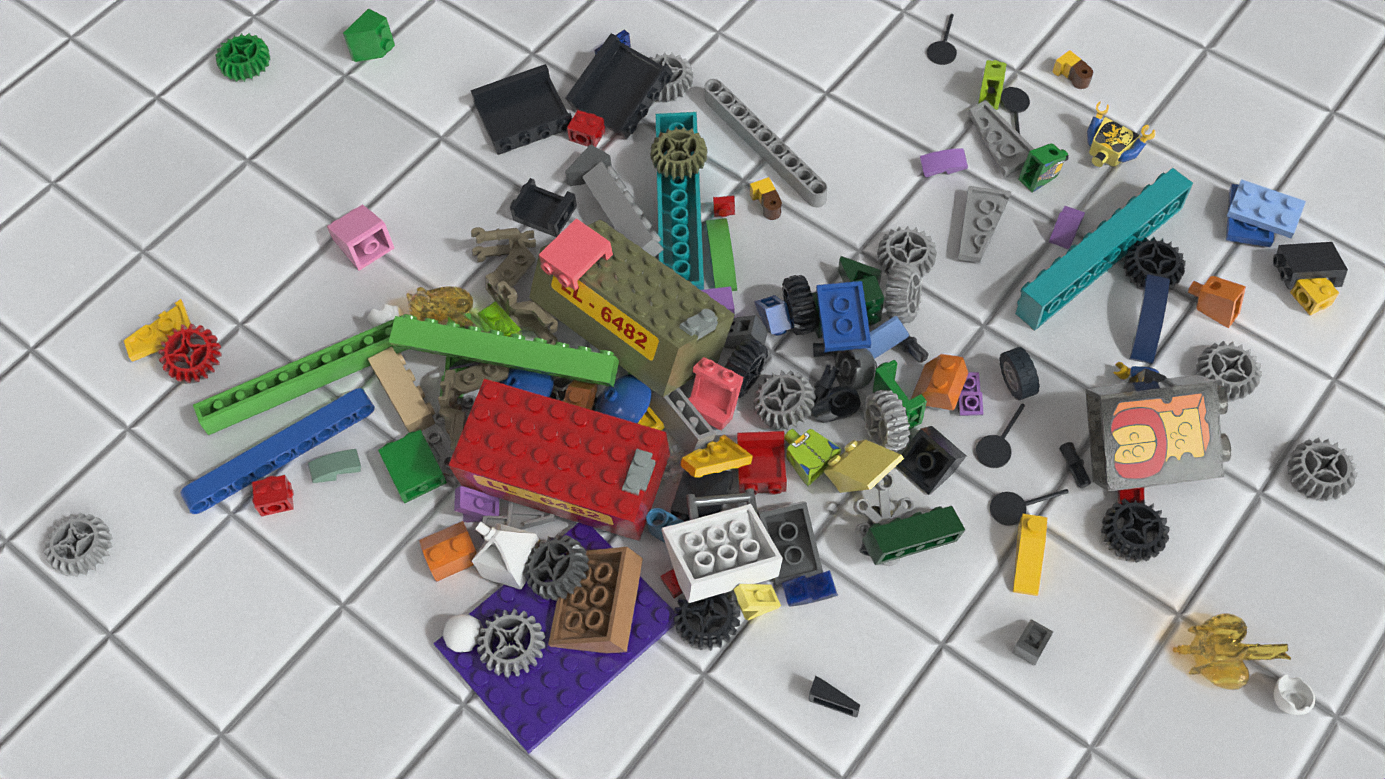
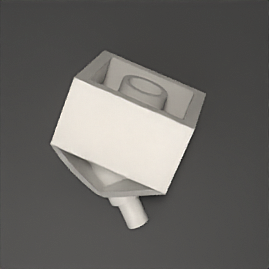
M480 521L475 530L485 536V541L472 560L482 578L522 589L527 581L524 575L527 570L524 565L530 563L528 556L534 554L533 548L538 549L540 547L538 536L535 533L496 523L494 527L489 528Z

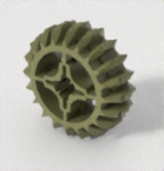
M675 126L673 131L667 128L666 133L660 132L659 137H655L654 143L651 144L650 157L654 168H657L659 174L663 173L665 178L671 175L673 180L676 177H680L683 180L684 176L687 175L691 178L692 173L698 174L699 169H703L708 151L704 138H701L699 133L694 134L693 129L686 131L685 127L682 130H678Z

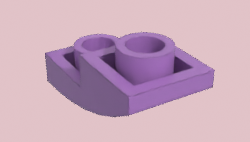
M963 148L942 150L920 156L925 177L945 171L949 175L968 169Z
M968 372L957 401L960 416L984 414L979 372Z

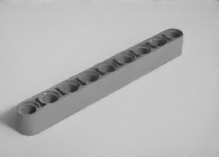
M718 79L706 81L704 85L705 102L809 205L816 208L822 207L827 200V184Z

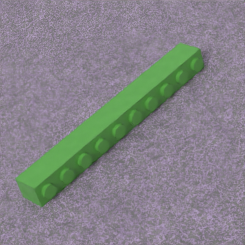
M404 314L403 317L395 316L389 343L395 347L614 387L619 360L616 356H613L614 353L611 351L600 350V353L591 352V348L578 346L577 349L569 348V344L556 342L555 345L547 344V340L534 338L533 341L525 340V336L512 334L511 337L503 336V332L490 330L489 333L481 332V328L468 326V329L460 328L459 324L452 322L442 325L438 324L439 321L430 318L420 321L417 320V317Z
M393 319L198 402L193 407L199 423L206 433L211 435L371 365L368 358L390 347H393L396 354L408 349L395 347L389 343Z

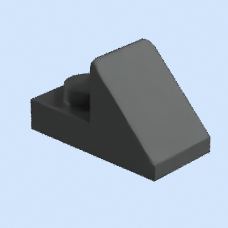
M1031 619L1012 653L1030 664L1036 665L1054 631Z

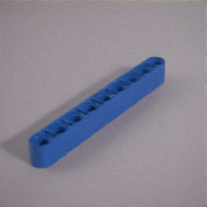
M362 388L352 390L188 484L181 490L180 495L190 513H202L249 486L252 482L261 479L373 413L375 406Z

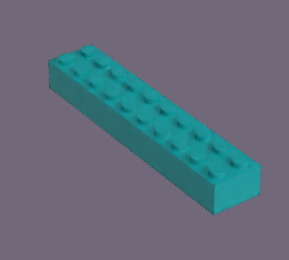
M697 112L656 114V137H659L660 132L666 133L667 128L673 131L675 126L678 130H682L685 127L686 131L693 129L694 134L698 133ZM657 171L658 235L662 239L659 243L664 249L659 253V261L673 269L684 279L690 281L698 289L704 290L699 172L698 174L692 173L691 178L686 175L683 180L680 177H676L673 180L671 175L665 178L663 173L659 174Z
M1174 168L1170 169L1167 173H1161L1152 185L1148 184L1143 188L1140 195L1137 197L1133 196L1124 208H1118L1108 221L1103 220L1093 233L1088 232L1078 245H1072L1066 255L1056 258L1050 268L1040 271L1034 281L1024 284L1020 290L1021 296L1017 301L1018 306L1015 314L1034 331L1037 330L1124 258L1128 249L1137 240L1142 242L1145 237L1148 238L1182 210L1193 182Z

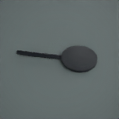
M954 14L949 16L943 41L934 42L927 49V57L935 64L947 65L956 59L957 50L955 46L947 42Z
M1008 87L1002 91L1000 100L1006 109L1014 112L1015 130L1020 134L1018 113L1028 109L1030 99L1022 89Z
M1022 403L1001 436L988 435L978 442L976 456L984 466L1000 468L1010 460L1012 454L1011 446L1005 440V437L1021 414L1025 404Z
M1064 489L1028 501H1024L1021 496L1014 492H1002L992 499L990 513L994 520L1002 525H1016L1020 522L1022 514H1026V506L1067 494L1069 491Z

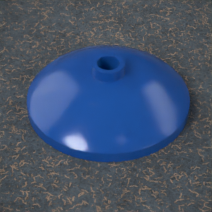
M509 368L508 378L498 382L549 398L553 390V376Z
M632 374L618 377L615 379L614 387L606 386L601 391L593 411L638 423L650 404L651 389Z

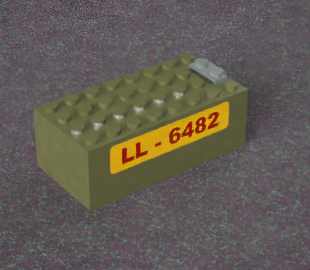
M601 219L587 226L610 241L613 255L607 261L601 257L578 279L579 288L575 291L569 286L564 287L554 275L546 274L540 266L541 261L538 256L529 298L598 350L613 352V356H616L619 360L618 365L662 398L696 376V373L692 372L693 367L703 357L718 363L735 314ZM547 244V245L541 247L539 254H540L549 244Z

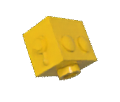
M1327 278L1299 279L1290 292L1309 315L1332 305L1339 294L1332 282Z

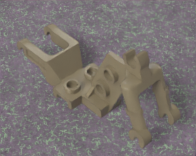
M480 227L473 228L471 230V237H476L477 244L484 241L509 239V244L476 246L472 249V256H477V262L485 261L486 257L508 255L494 272L485 276L486 290L496 301L499 313L504 311L509 325L513 324L518 330L532 331L538 338L547 340V344L555 345L558 339L552 333L558 330V321L533 300L517 303L518 294L513 288L536 262V258L528 250V248L536 247V239H532L534 238V231L529 230L520 233L517 228H498L492 231H485Z
M473 322L464 324L465 329H468V326L477 327ZM481 363L459 372H455V370L445 371V379L440 382L443 393L442 396H438V402L441 407L439 414L445 419V429L452 443L450 446L452 450L455 451L467 421L466 413L462 411L461 404L457 402L458 397L461 394H467L480 389L484 379L495 382L507 379L509 368Z

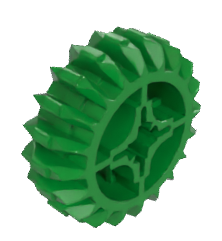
M241 33L238 37L234 35L232 39L227 38V42L221 43V47L217 48V54L215 55L216 64L221 73L230 80L235 79L236 82L240 79L245 82L247 78L253 80V76H260V72H266L265 67L269 66V61L271 60L268 46L262 38H258L257 35L252 36L250 33L246 36Z

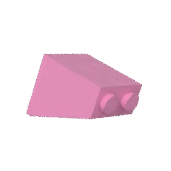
M363 204L327 226L334 242L358 271L394 249L385 223Z

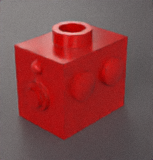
M577 110L567 127L569 141L587 147L590 144L596 147L605 133L604 119L595 114Z
M285 475L269 476L263 480L252 482V501L261 517L294 510V491L291 482H289Z

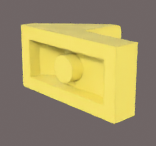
M739 584L733 589L746 620L781 607L772 585Z

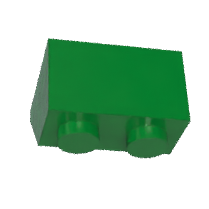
M369 8L343 32L352 61L354 62L383 58L395 46L387 17Z

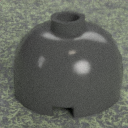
M867 348L838 351L835 367L839 368L840 375L836 376L839 385L850 386L857 390L871 383L875 375L877 362Z

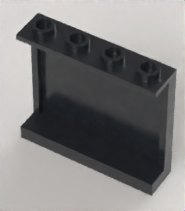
M611 33L565 99L576 110L602 117L605 127L628 139L636 131L641 119L647 115L652 103L659 98L664 86L670 82L673 72L668 64L665 63L663 66L621 43L619 38Z
M546 64L470 90L474 105L498 155L565 132L572 120L571 113L567 112L550 79L549 69Z

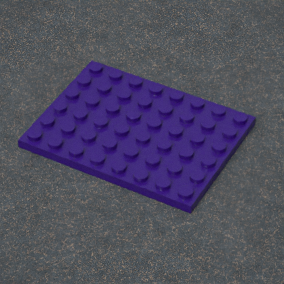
M582 523L576 524L563 535L576 539L586 551L613 548L592 526ZM641 576L639 578L627 652L600 653L549 646L548 643L557 601L551 598L547 600L540 595L538 596L528 586L527 581L522 589L504 584L468 615L480 620L483 628L486 629L488 628L485 624L486 620L495 621L494 614L502 617L503 610H506L508 615H511L513 609L518 612V616L523 611L527 613L528 617L534 616L535 623H540L542 627L540 631L544 632L545 638L541 641L545 643V648L540 649L543 654L542 658L535 657L537 665H528V673L521 669L519 670L520 675L518 677L514 671H511V675L508 678L505 677L504 671L499 676L495 674L494 669L489 671L486 667L487 663H482L480 660L482 655L477 652V648L481 646L479 644H476L468 652L453 651L447 647L443 636L433 644L523 749L530 754L676 625L673 618L678 614L674 613V610ZM546 579V580H544V581H545V582H553V579H552V580ZM515 627L506 628L505 630H512ZM529 632L525 635L526 639L522 643L525 650L529 647L531 640ZM497 636L492 644L493 654L497 651L496 647L500 643ZM505 639L508 646L510 643V646L514 644L517 647L515 640L513 642L512 640L508 642ZM510 656L507 660L515 659L518 656Z

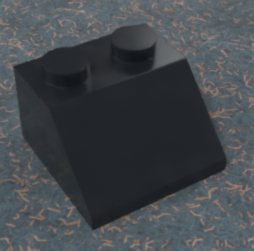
M928 426L920 428L901 454L904 459L896 466L930 495L954 474L967 455L936 428Z

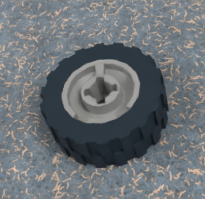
M1016 347L1001 353L999 357L1001 373L1012 396L1020 401L1038 394L1040 387L1039 377L1034 363L1026 350L1022 347Z

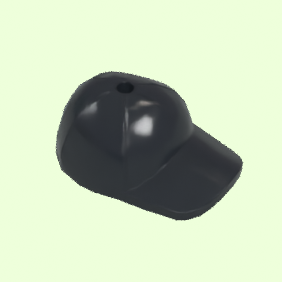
M850 386L834 387L827 392L825 398L814 404L812 413L821 423L847 418L855 414L860 408L859 393Z

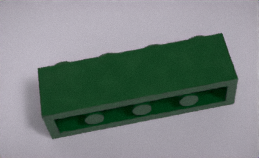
M938 506L927 513L917 512L909 518H896L884 525L880 523L874 524L868 528V532L862 541L874 565H879L957 542L964 533L965 528L953 506L944 508Z

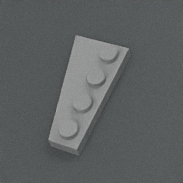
M986 100L970 108L968 115L1004 178L1022 168L1029 151L1034 148Z
M975 186L968 187L958 260L980 263L1009 201L1011 191Z

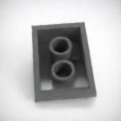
M805 501L758 512L762 524L783 558L779 576L774 578L776 585L824 574Z

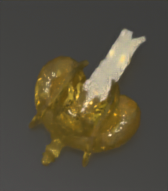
M446 286L426 290L423 287H418L416 293H406L409 313L417 317V320L425 321V318H430L440 323L450 317L460 327L465 326V324L473 325V321L465 316V313H469L472 310L473 297L465 289Z
M1229 613L1212 616L1202 625L1189 627L1188 632L1195 634L1191 645H1178V647L1173 648V652H1178L1179 655L1191 654L1194 656L1196 665L1190 669L1189 675L1202 674L1212 684L1225 690H1239L1248 683L1249 670L1243 660L1287 659L1291 661V657L1285 653L1289 651L1288 644L1260 645L1258 643H1240L1247 635L1246 623L1242 618Z

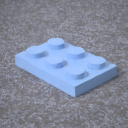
M1241 179L1227 217L1292 238L1306 201Z

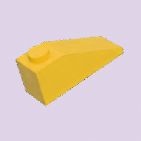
M1022 514L1017 533L1013 580L1014 593L1038 596L1048 517Z

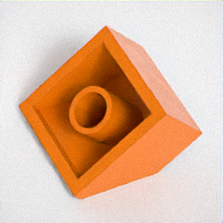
M940 354L927 362L923 367L911 399L922 394L927 400L926 406L954 410L968 376V370L963 357Z
M464 521L419 540L422 552L436 582L474 565L472 560L477 552Z

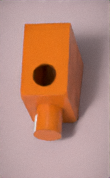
M1211 276L1204 285L1193 281L1188 293L1198 297V311L1229 328L1240 314L1246 286Z

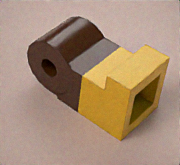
M1071 50L1055 61L1052 71L1056 76L1063 74L1072 81L1073 86L1077 89L1088 88L1093 76V69Z
M770 177L751 183L750 196L753 201L757 199L760 201L764 217L768 220L778 219L782 212V201Z

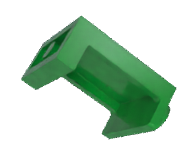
M896 360L884 362L875 370L872 392L891 390L894 394H897L898 399L902 400V406L906 408L905 412L910 424L908 430L922 423L927 400L922 394L909 400L895 381L898 363Z
M421 429L416 432H410L405 437L395 442H389L378 449L404 504L447 483Z

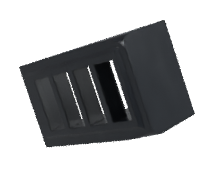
M815 675L809 693L810 702L855 718L858 717L859 703Z

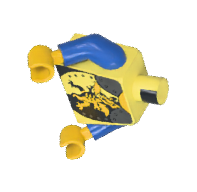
M1101 101L1096 104L1097 114L1095 117L1093 116L1087 130V143L1091 146L1089 153L1094 156L1092 163L1097 167H1102L1104 163L1114 167L1120 162L1124 163L1136 159L1146 146L1145 142L1155 137V130L1151 134L1146 135L1145 132L1149 129V125L1143 126L1141 129L1142 137L1140 138L1141 135L1107 117L1102 119V116L1108 113L1109 105L1107 104L1106 110L1100 111L1098 108Z

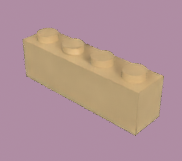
M390 347L368 358L375 375L409 433L420 429L423 431L433 426L435 421L432 416L435 414V411L430 402L425 404L423 398L426 396L420 385L415 387L413 382L416 379L410 369L405 370L404 365H406L402 354L400 352L396 354L393 347Z

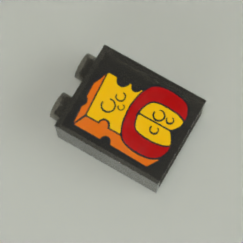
M1191 375L1085 389L1092 479L1095 484L1106 491L1224 477L1223 462H1228L1231 458V444L1228 436L1225 433H1221L1220 415L1226 414L1228 411V397L1224 387L1218 386L1216 380L1201 375Z

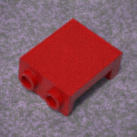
M784 431L737 433V444L752 455L751 464L738 468L739 493H745V490L750 488L754 489V495L758 493L777 495L786 492Z

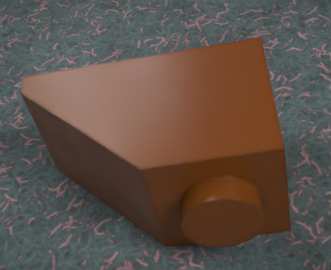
M573 380L568 385L563 402L592 410L599 384Z

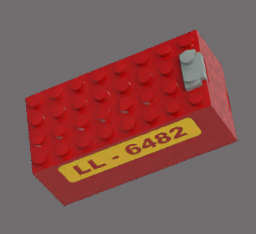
M484 379L449 467L463 487L640 541L647 522L646 516L652 508L670 457V450L665 431Z

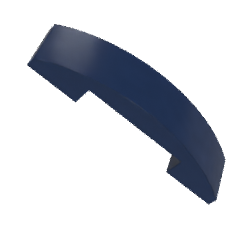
M1146 275L1142 294L1143 300L1136 335L1133 339L1130 360L1149 364L1154 362L1166 311L1170 282L1168 278Z

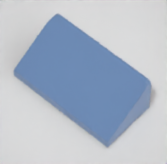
M894 316L870 332L872 345L871 348L867 349L875 359L910 335L900 319Z

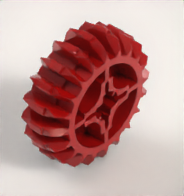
M191 323L187 329L185 325L181 324L180 331L173 328L174 334L172 336L166 334L165 337L168 341H162L161 345L164 349L158 350L162 356L159 358V362L164 364L162 368L165 372H168L171 378L176 377V380L182 382L184 379L187 383H191L192 379L200 382V376L208 379V371L215 373V369L212 366L220 365L216 358L222 357V353L217 351L221 348V345L217 343L218 338L212 335L210 329L205 330L202 325L196 328ZM191 339H201L206 344H193ZM191 348L194 352H191L192 355L189 358L187 354H189ZM179 361L181 363L187 362L190 368H180L175 363Z

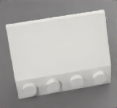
M751 504L662 528V534L678 584L688 603L731 591L739 584H755L779 576L783 558Z

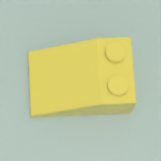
M866 439L860 441L853 440L844 447L845 452L834 456L828 461L829 466L824 470V473L840 493L870 490L904 458L901 454Z

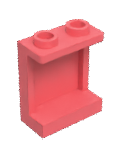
M576 218L539 254V258L541 261L540 266L546 274L554 275L564 287L569 286L575 291L579 288L578 279L601 257L607 261L613 253L610 241Z
M703 357L693 367L692 372L696 373L691 397L688 399L708 424L722 431L733 418L744 377Z

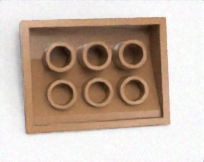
M628 547L586 551V555L589 558L586 564L589 570L585 571L584 574H586L587 579H581L582 587L576 586L574 594L568 592L566 599L559 597L557 600L548 645L557 648L600 653L627 652L643 558Z

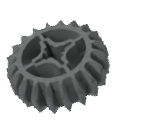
M557 534L555 538L548 536L546 543L540 541V547L538 549L533 548L534 554L528 556L530 563L524 565L527 570L524 575L528 580V586L533 592L544 599L549 600L551 598L557 601L559 597L566 599L568 592L574 594L576 586L582 587L580 581L581 579H587L584 572L589 570L586 564L589 558L586 555V549L580 545V542L570 536ZM561 553H570L569 555H566V556H565L564 554L561 555ZM553 579V582H545L544 580Z

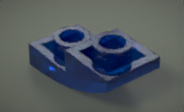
M830 570L808 578L804 575L782 583L789 607L810 604L838 596Z

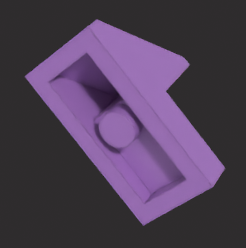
M1064 206L1058 216L1049 243L1069 249L1085 212Z
M459 486L455 489L454 511L463 513V521L466 523L482 522L483 516H499V498Z

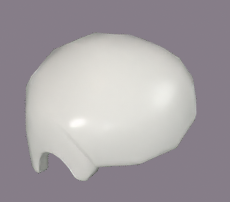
M385 304L382 311L377 309L371 310L368 315V322L374 328L393 320L395 316L400 317L404 315L403 310L397 305Z
M456 615L446 623L443 639L447 647L453 651L468 652L478 644L477 638L482 637L480 628H483L480 620L471 615Z
M1284 674L1277 680L1274 686L1273 698L1276 705L1283 712L1292 715H1304L1310 712L1315 705V694L1311 686L1302 681L1301 677L1289 678L1288 674Z

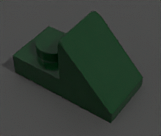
M843 256L839 259L838 272L844 283L875 276L878 284H880L882 270Z

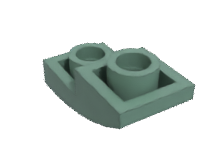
M356 449L331 453L308 463L312 483L336 481L337 474L361 471V463Z

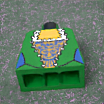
M1052 143L1029 151L1018 180L1033 193L1059 175L1064 162L1069 159L1067 151L1064 149L1060 150Z

